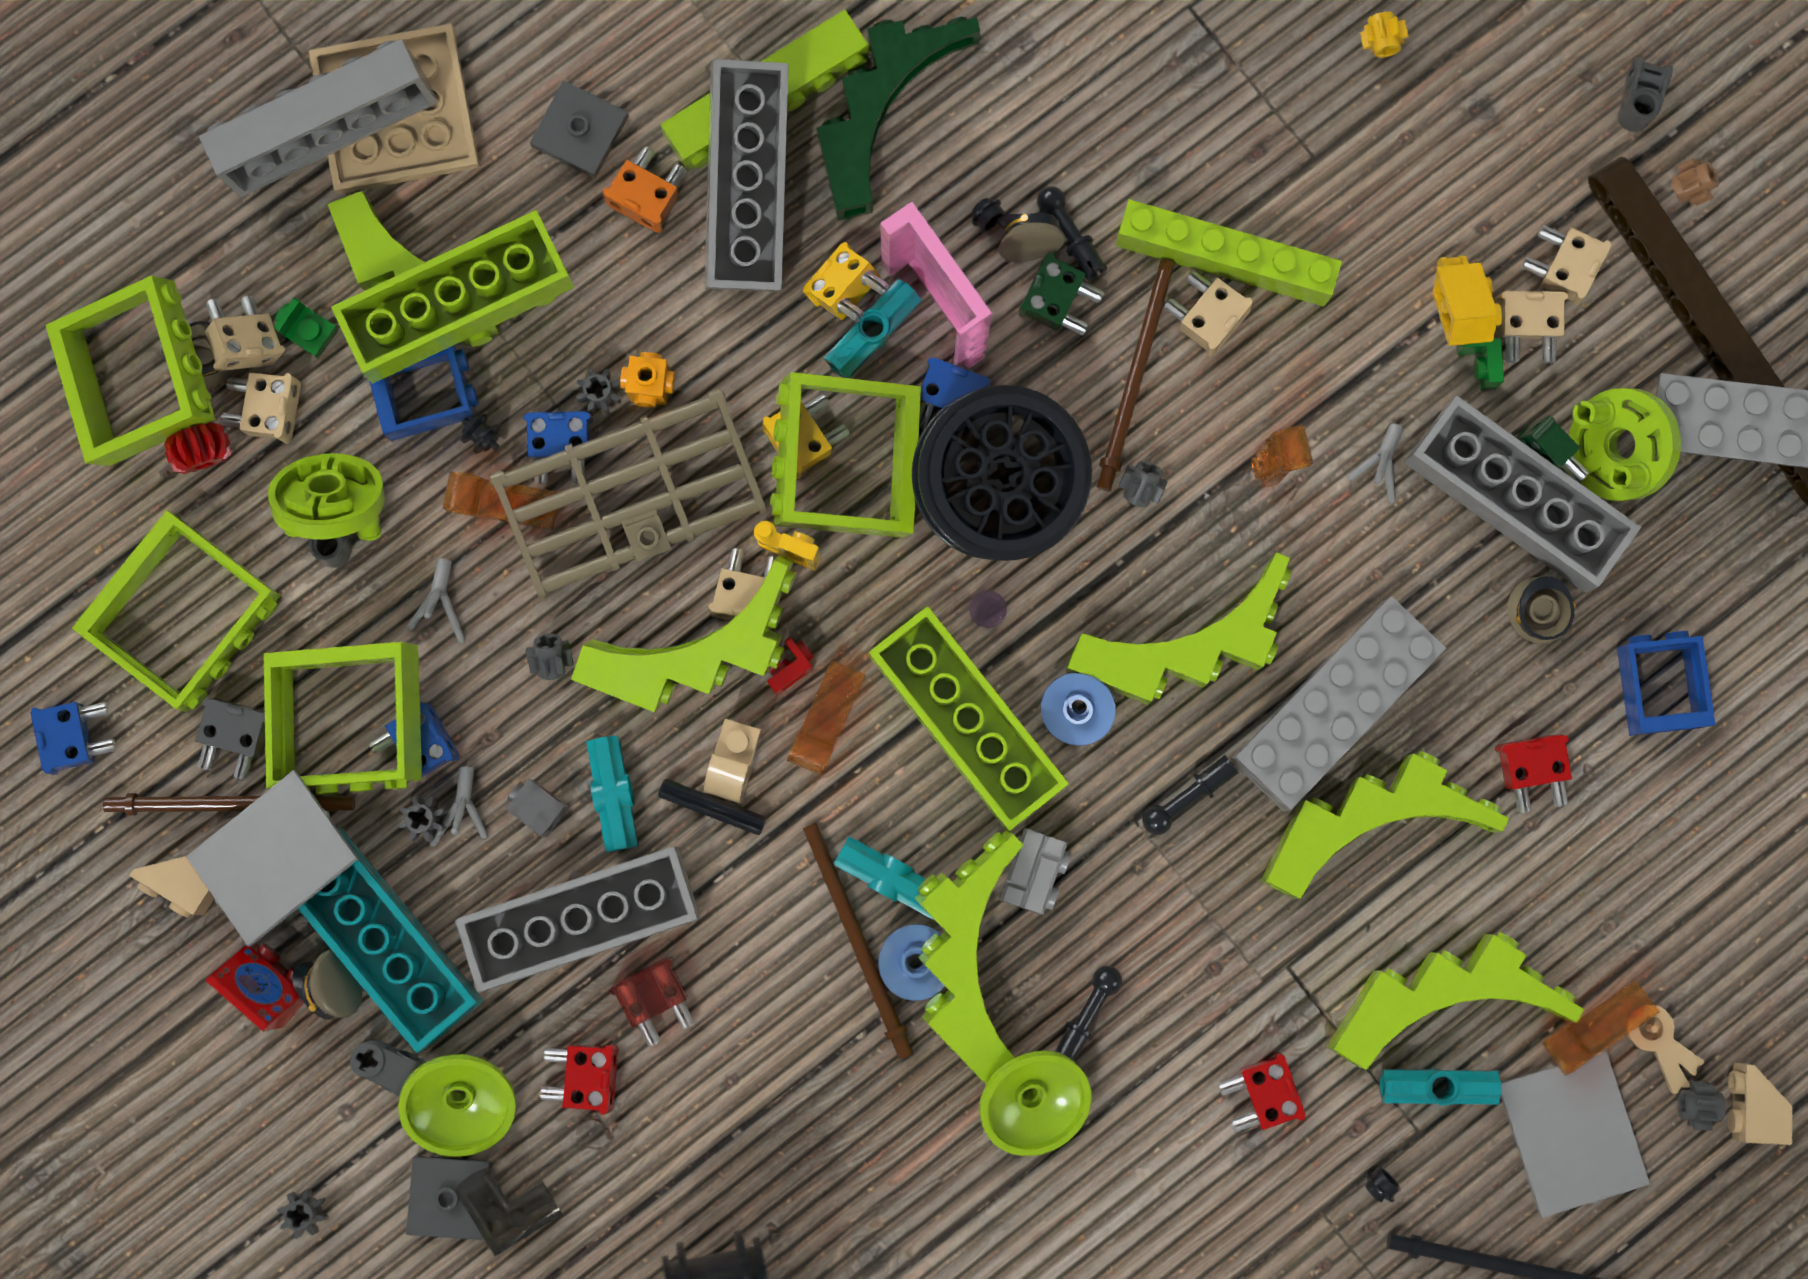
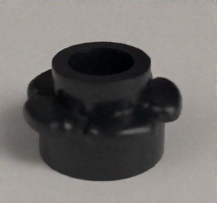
M985 198L977 203L972 209V214L974 215L972 224L979 226L983 232L995 227L997 219L1005 215V211L1000 207L1001 201L999 199L990 201L989 198Z
M1380 1166L1372 1173L1368 1171L1366 1177L1369 1182L1365 1184V1187L1369 1193L1379 1202H1382L1384 1199L1394 1202V1196L1401 1190L1396 1180Z

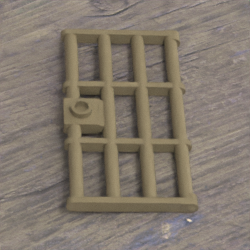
M721 388L707 392V397L654 417H640V422L577 446L572 447V444L564 446V451L504 473L503 470L489 474L490 483L498 493L539 599L547 597L546 593L605 570L612 568L613 571L620 569L619 565L636 559V562L671 550V545L686 539L688 543L694 541V536L759 512L760 515L767 513L763 498L726 406L725 393ZM719 408L726 429L661 453L653 432ZM640 437H647L654 455L653 457L586 482L578 462L579 460ZM729 443L733 444L740 462L739 464L677 488L674 487L667 467ZM566 465H572L579 485L514 510L512 509L505 488ZM660 470L667 488L666 492L599 516L592 498L593 495ZM744 477L746 478L753 496L752 499L688 523L681 505L682 501ZM585 499L593 520L526 545L519 523ZM673 505L681 526L665 532L657 511ZM622 524L630 545L613 551L606 530ZM599 534L606 551L605 555L540 579L532 558Z

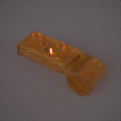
M1305 426L1289 427L1272 433L1255 452L1256 457L1252 458L1254 476L1256 479H1261L1263 488L1278 485L1290 471L1312 465L1313 459Z
M449 472L442 509L458 514L509 523L498 493L490 483V480L463 472ZM521 485L505 488L513 510L558 493L556 491ZM557 509L519 524L553 530Z
M831 660L805 722L792 745L787 758L788 762L821 776L823 775L866 674Z
M1635 980L1579 1018L1577 1023L1574 1022L1571 1025H1567L1551 1035L1542 1045L1563 1074L1567 1076L1661 1012Z

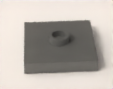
M563 80L532 137L530 145L596 178L629 114L627 111Z
M414 1156L406 1235L483 1240L485 1238L491 1161Z

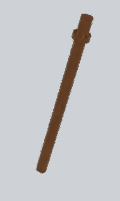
M1161 259L1106 456L1101 458L1099 463L1102 470L1097 488L1103 491L1111 492L1116 472L1121 471L1122 463L1119 460L1175 265L1171 260Z
M127 793L126 797H105L103 800L104 812H125L127 816H136L138 812L243 811L261 796L138 797L137 793ZM354 795L314 796L324 811L355 809Z
M817 823L803 828V831L887 1029V1032L884 1033L886 1039H891L899 1060L908 1057L913 1052L905 1035V1032L908 1031L906 1025H901L818 825Z

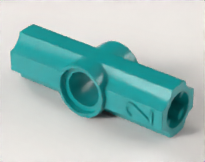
M898 279L869 310L864 311L863 318L858 317L860 321L824 357V361L840 377L851 378L877 349H881L886 345L889 336L922 303V299L910 285ZM869 323H877L883 328V331L876 337H869L863 332V329Z
M606 736L586 741L593 781L590 782L591 795L595 811L600 816L606 852H613L638 847L632 807L635 806L633 789L629 774L625 772L619 736Z
M848 837L834 865L848 874L868 883V887L895 902L899 900L933 919L914 899L920 894L917 889L926 880L924 877L914 872L915 869L886 853L882 855L856 839Z
M1381 1069V1076L1379 1078L1382 1103L1438 1104L1442 1106L1451 1104L1499 1105L1501 1097L1499 1072L1493 1070ZM1438 1077H1444L1448 1084L1447 1091L1444 1095L1436 1097L1432 1091L1433 1082Z

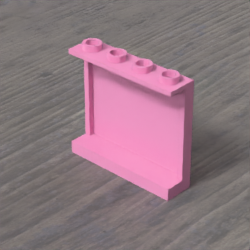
M911 202L880 223L882 266L888 275L892 276L908 264L957 331L954 365L958 367L965 365L967 368H971L985 357L983 352L987 350L992 312L914 203Z

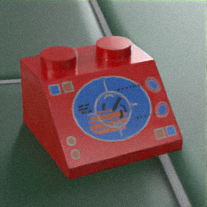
M265 943L261 946L259 944H253L251 947L246 945L205 980L263 1032L283 1028L304 1004L293 986L292 975L295 969L291 968L288 971L278 962L281 958L280 955Z

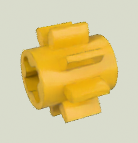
M1381 12L1369 17L1367 20L1368 25L1364 26L1365 31L1360 32L1363 49L1371 48V52H1374L1375 57H1388L1398 53L1401 50V44H1404V39L1408 37L1405 20L1398 21V17H1395L1393 12Z

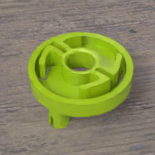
M1616 388L1601 392L1588 401H1580L1581 405L1576 404L1574 406V420L1569 436L1581 447L1573 456L1589 471L1585 479L1580 481L1588 490L1608 500H1637L1655 493L1671 478L1680 458L1681 433L1673 412L1659 397L1641 389ZM1631 400L1628 402L1627 406L1641 413L1644 416V419L1635 411L1625 407L1626 401ZM1626 430L1630 431L1635 439L1634 452L1628 459L1622 457L1617 449L1618 437ZM1654 439H1656L1657 441V459H1659L1658 461L1655 460L1656 446ZM1593 473H1594L1599 479H1601L1602 481L1608 483V485L1611 486V487H1613L1614 489L1608 487L1606 484H1604V483H1602L1601 481H1599V480L1593 475Z
M339 453L309 456L283 468L269 485L268 500L271 515L275 523L289 537L333 539L357 532L360 539L373 541L381 536L382 529L380 527L379 514L385 502L382 477L379 471L364 459Z

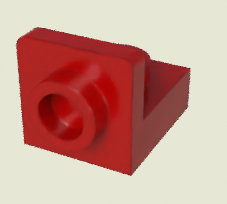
M791 637L787 638L784 642L796 660L790 663L786 659L779 663L777 669L773 668L769 672L772 677L767 682L777 696L813 671L809 661L814 656L802 640L795 644Z

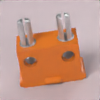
M644 147L634 163L629 160L625 161L610 187L603 190V195L608 207L655 233H661L663 222L679 198L677 185L684 176L686 169L679 164H675L666 180H663L645 170L654 156V151L649 149V147Z

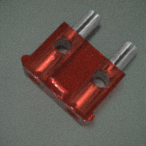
M667 956L614 983L610 989V993L616 995L631 1027L639 1026L648 1046H654V1042L657 1044L660 1041L650 1018L670 1008L673 1009L683 1029L688 1028L678 1004L689 1026L691 1027L694 1024L684 1003L688 995L672 965L673 957ZM673 986L677 993L675 995H668L665 988ZM634 1003L640 1004L643 1009L642 1012H634L631 1005Z

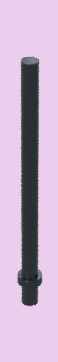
M1389 1234L1387 1238V1249L1408 1253L1409 1258L1414 1259L1424 1256L1528 1279H1603L1423 1241L1421 1236L1412 1234L1411 1238Z

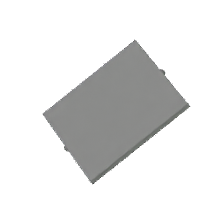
M294 770L186 856L215 898V903L220 905L246 945L250 947L358 860L356 854L329 818V813L324 811L299 774Z
M1607 1051L1556 1066L1552 1064L1547 1069L1501 1082V1098L1541 1218L1585 1204H1596L1601 1199L1650 1185Z

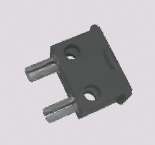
M218 698L204 699L202 703L205 708L195 741L204 744L198 768L211 770L216 749L220 748L239 753L234 777L246 780L252 758L261 757L265 745V711ZM214 726H215V728H216V734H215V735L213 734V727H214ZM249 736L252 737V744H251V745H250L249 742H248Z

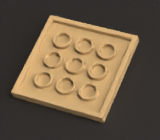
M452 24L308 50L314 77L315 75L330 73L341 68L344 62L351 58L364 57L376 51V48L384 42L402 39L420 64L438 102L328 155L333 188L337 195L480 168L455 30Z

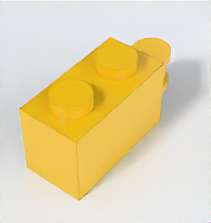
M1466 255L1439 258L1432 294L1448 345L1493 342L1496 326L1501 325L1502 312L1499 303H1494L1492 280L1490 277L1485 276L1481 262L1469 264Z

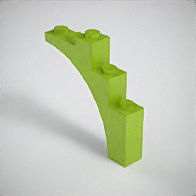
M362 191L327 204L356 280L364 291L425 263V261L412 255L390 236L382 226L371 202ZM554 297L540 305H537V307L547 305L553 302L556 298ZM497 325L462 341L465 346L471 344V346L476 347L490 342L492 336L499 333Z
M1276 552L1270 558L1258 583L1243 602L1222 620L1195 634L1168 642L1131 644L1110 642L1081 633L1065 672H1079L1091 675L1103 682L1109 690L1148 705L1152 702L1153 697L1160 699L1168 680L1162 677L1163 672L1203 688L1208 684L1209 680L1215 682L1221 671L1223 661L1218 660L1219 655L1257 671L1264 667L1265 663L1270 665L1279 644L1273 642L1277 632L1263 626L1264 623L1270 625L1278 608V604L1273 602L1277 590L1284 591L1290 579L1292 570L1287 568L1290 558Z
M781 555L773 561L761 588L745 609L728 624L705 637L678 646L654 649L619 647L594 639L589 640L582 646L571 680L655 712L663 703L669 704L676 684L672 683L671 680L706 694H710L716 686L722 687L730 669V666L726 665L725 662L765 676L771 667L777 669L784 652V648L779 646L783 635L770 631L769 628L775 629L782 615L783 608L778 606L782 592L788 594L793 585L796 573L792 572L791 568L794 560Z
M1419 751L1418 755L1413 753L1405 756L1389 791L1385 789L1387 784L1374 776L1366 774L1364 778H1353L1336 814L1331 813L1333 809L1331 805L1313 797L1311 802L1307 800L1300 801L1260 882L1293 899H1300L1315 874L1339 849L1359 835L1388 822L1406 818L1439 817L1466 822L1492 833L1504 831L1510 818L1500 814L1502 808L1488 800L1480 799L1478 803L1466 797L1468 791L1454 783L1446 782L1445 786L1441 783L1448 770L1438 766L1440 760L1436 757Z
M1007 830L1003 834L997 832L991 836L983 845L985 851L975 861L969 859L962 864L956 871L955 875L957 878L953 882L942 872L937 877L933 874L918 887L917 890L920 894L914 898L945 930L941 936L935 934L930 937L922 946L921 950L923 953L918 957L948 989L944 995L938 993L925 1006L926 1012L922 1017L985 1084L1001 1066L1014 1059L1013 1055L999 1039L986 1013L978 984L976 955L980 922L989 895L1004 868L1024 846L1014 834Z
M1499 932L1497 936L1494 934H1484L1464 969L1461 968L1463 961L1448 951L1443 950L1441 955L1429 952L1408 988L1404 986L1408 980L1389 968H1387L1385 973L1373 970L1327 1047L1357 1067L1367 1070L1384 1046L1408 1025L1433 1011L1460 1002L1490 998L1515 1000L1540 1007L1565 1021L1576 1023L1584 1009L1574 1003L1577 997L1559 986H1556L1553 990L1543 984L1544 976L1525 965L1522 969H1519L1526 954L1517 949L1519 943L1502 932Z

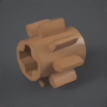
M1692 158L1677 165L1680 174L1672 177L1671 182L1673 190L1681 202L1689 200L1691 205H1700L1713 199L1710 190L1718 187L1719 181L1713 166L1708 161L1701 164L1699 159L1694 160Z

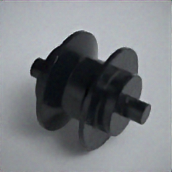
M482 414L479 417L474 416L471 419L465 417L462 420L465 426L462 430L461 442L473 441L475 443V454H479L482 451L486 452L491 448L496 451L500 446L497 443L500 426L496 424L489 427L486 424L488 418L486 414Z

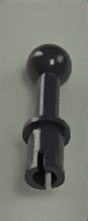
M1054 186L1044 188L1037 197L1039 210L1059 220L1060 229L1070 243L1066 252L1068 256L1075 258L1082 271L1086 273V279L1091 281L1098 278L1099 276L1095 270H1099L1100 274H1103L1108 267L1103 263L1093 247V238L1090 235L1082 236L1064 208L1066 197L1063 191Z
M1224 755L1199 775L1194 773L1193 776L1197 780L1195 783L1166 805H1154L1144 812L1142 817L1144 828L1153 835L1166 833L1172 825L1173 817L1205 793L1210 798H1213V793L1218 788L1239 774L1238 770L1228 757Z
M1102 966L1094 972L1092 977L1094 990L1074 1024L1066 1022L1065 1027L1067 1030L1055 1050L1056 1053L1065 1055L1075 1061L1086 1041L1092 1040L1093 1036L1088 1032L1091 1024L1107 996L1116 994L1122 986V976L1112 966Z

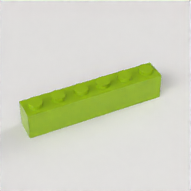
M844 9L760 62L788 63L787 111H793L805 102V97L816 90L823 92L829 89L840 75L847 71L850 73L862 68L867 62L866 59L869 58V44ZM710 93L660 124L663 136L686 171L693 167L698 169L708 164Z
M1130 199L1128 200L1115 243L1116 247L1158 259L1171 260L1178 265L1325 307L1333 295L1342 263L1341 260Z

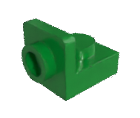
M295 297L289 304H284L275 317L274 329L317 359L320 358L339 331L334 324L307 308Z
M1494 338L1493 342L1464 344L1457 347V355L1479 356L1474 360V375L1476 380H1480L1481 390H1496L1504 382L1501 338Z

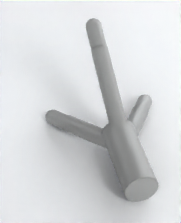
M1395 423L1389 424L1379 451L1347 476L1349 481H1353L1379 461L1374 482L1375 484H1380L1385 472L1387 498L1390 504L1395 502L1392 456L1403 432V427Z
M437 559L431 592L408 623L407 629L412 631L423 616L429 619L440 597L459 643H463L465 638L446 592L452 562L447 559Z
M459 767L456 800L441 824L447 829L453 820L451 833L457 835L466 806L480 837L486 839L488 834L471 800L474 768ZM436 830L430 846H436L445 831Z

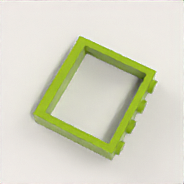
M151 275L45 325L85 464L111 466L165 442L169 435L176 434L177 431L216 420L210 402L212 398L206 389L201 372L202 363L196 355L191 338L192 329L185 318L181 304L182 296L178 294L175 281ZM149 301L180 410L114 439L83 331Z
M791 372L784 377L782 382H779V391L776 395V403L781 405L780 419H776L774 425V441L779 442L778 456H774L772 462V478L777 479L776 493H773L770 499V506H772L771 516H775L774 526L899 538L913 534L915 497L911 475L913 456L919 436L921 386ZM801 388L896 399L890 520L794 511Z
M166 510L74 624L72 629L176 710L188 713L190 709L194 710L202 704L207 696L206 689L213 680H219L226 674L231 666L229 660L236 651H241L249 645L254 637V632L252 631L261 620L265 621L271 617L278 606L276 601L281 595L180 517ZM183 535L255 590L258 596L180 693L103 632L178 538Z
M391 642L263 653L266 789L272 788L290 772L295 771L293 670L395 662L397 770L300 777L308 788H315V794L339 793V786L349 785L350 792L373 791V784L384 783V789L408 788V781H422L418 645L405 642Z

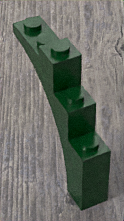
M957 17L949 20L946 25L937 27L922 25L914 28L911 33L907 34L903 20L897 22L890 19L882 20L875 23L873 27L867 28L868 44L875 70L857 69L850 72L847 77L842 78L843 93L850 120L844 121L842 118H834L825 121L822 124L823 126L816 127L818 143L838 221L873 213L869 181L871 156L877 133L891 105L905 87L929 66L952 53L979 45L980 27L977 17L972 19Z

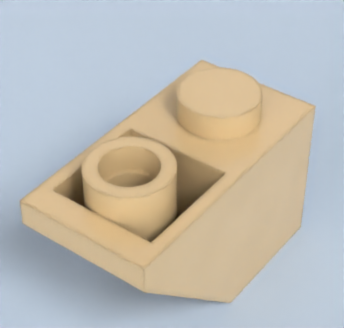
M186 856L136 868L129 875L139 882L137 886L139 890L154 898H157L159 895L171 901L170 909L187 918L191 914L205 915L215 899Z
M1733 1062V1071H1730L1728 1076L1729 1091L1733 1094V1109L1729 1111L1727 1119L1732 1139L1745 1143L1792 1145V1105L1755 1065Z

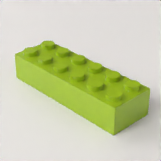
M537 210L331 306V309L362 374L373 384L575 287Z
M928 606L868 652L872 662L1005 830L1011 831L1069 785Z

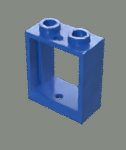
M453 345L372 384L369 381L382 432L390 441L459 423L465 417L471 419L476 416L473 406L479 405L474 385H467L464 372L469 370V364L463 349L458 350ZM449 361L461 407L401 423L390 377Z
M1688 631L1666 633V640L1652 641L1651 635L1629 637V644L1617 647L1629 736L1698 729L1716 725L1703 636L1689 637ZM1682 650L1691 713L1644 718L1635 655Z

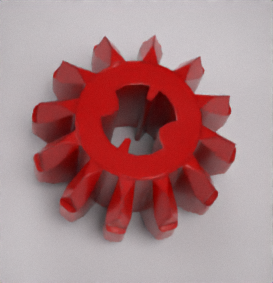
M212 422L207 424L201 423L197 426L177 431L176 434L169 435L163 443L166 449V458L168 463H171L173 471L183 474L218 465L220 462L226 461L232 453L229 446L231 443L227 433L224 432L223 426Z

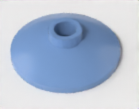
M1075 672L1062 675L1047 687L1042 697L1041 715L1046 728L1054 737L1070 745L1082 746L1097 742L1109 732L1115 719L1116 706L1111 691L1099 679L1088 674ZM1082 700L1087 708L1079 711L1074 707L1073 702Z
M912 924L897 929L885 940L878 958L879 972L885 985L895 995L907 1000L920 1001L937 995L945 988L943 983L923 963L915 968L908 964V959L911 955H921L923 953L921 948L930 937L935 934L942 935L939 931L926 925Z

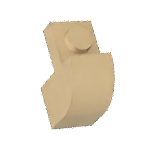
M728 719L724 720L714 754H712L703 790L705 793L742 804L753 769L751 764L762 732L761 729Z

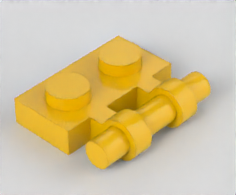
M761 521L755 526L754 535L761 548L794 560L793 563L813 571L817 570L821 555L819 547L814 544L815 539L794 531L792 536L785 533L782 535L777 533L776 527L769 521Z

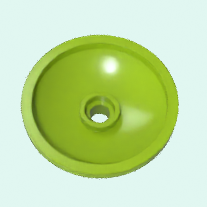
M1036 1051L1020 1055L1001 1066L987 1082L979 1104V1116L982 1127L988 1138L997 1147L1008 1153L1019 1156H1036L1051 1152L1072 1139L1083 1126L1091 1107V1087L1080 1066L1065 1055L1051 1051Z
M455 1054L432 1059L419 1066L409 1075L400 1092L398 1113L403 1129L416 1144L435 1154L460 1157L487 1150L505 1136L514 1119L516 1100L510 1081L499 1068L478 1057ZM453 1090H462L464 1092L455 1093Z

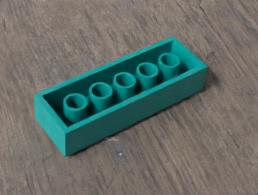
M337 828L358 857V860L301 905L298 910L415 1052L426 1051L485 1000L477 993L476 989L342 828Z

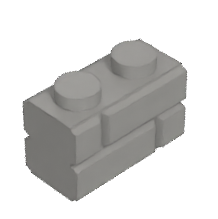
M1024 828L1019 840L1024 846L1012 860L999 900L1043 915L1045 908L1052 910L1055 905L1059 889L1053 887L1057 873L1065 874L1071 853L1065 851L1068 843Z

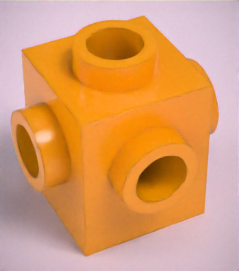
M641 352L639 357L629 356L628 367H622L620 386L622 389H626L625 393L630 402H634L636 406L654 408L656 404L667 405L668 393L674 392L675 371H671L667 360L662 359V355L653 352ZM641 374L652 375V378L648 381L640 380Z

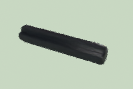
M664 779L660 786L658 796L662 799L756 835H760L766 823V818L763 815L669 779Z

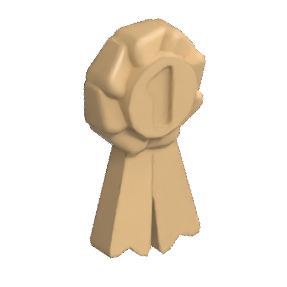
M1641 1005L1627 1017L1626 1035L1638 1049L1654 1052L1670 1092L1677 1094L1681 1087H1690L1679 1065L1687 1074L1696 1076L1697 1067L1705 1062L1673 1039L1674 1020L1663 1007Z

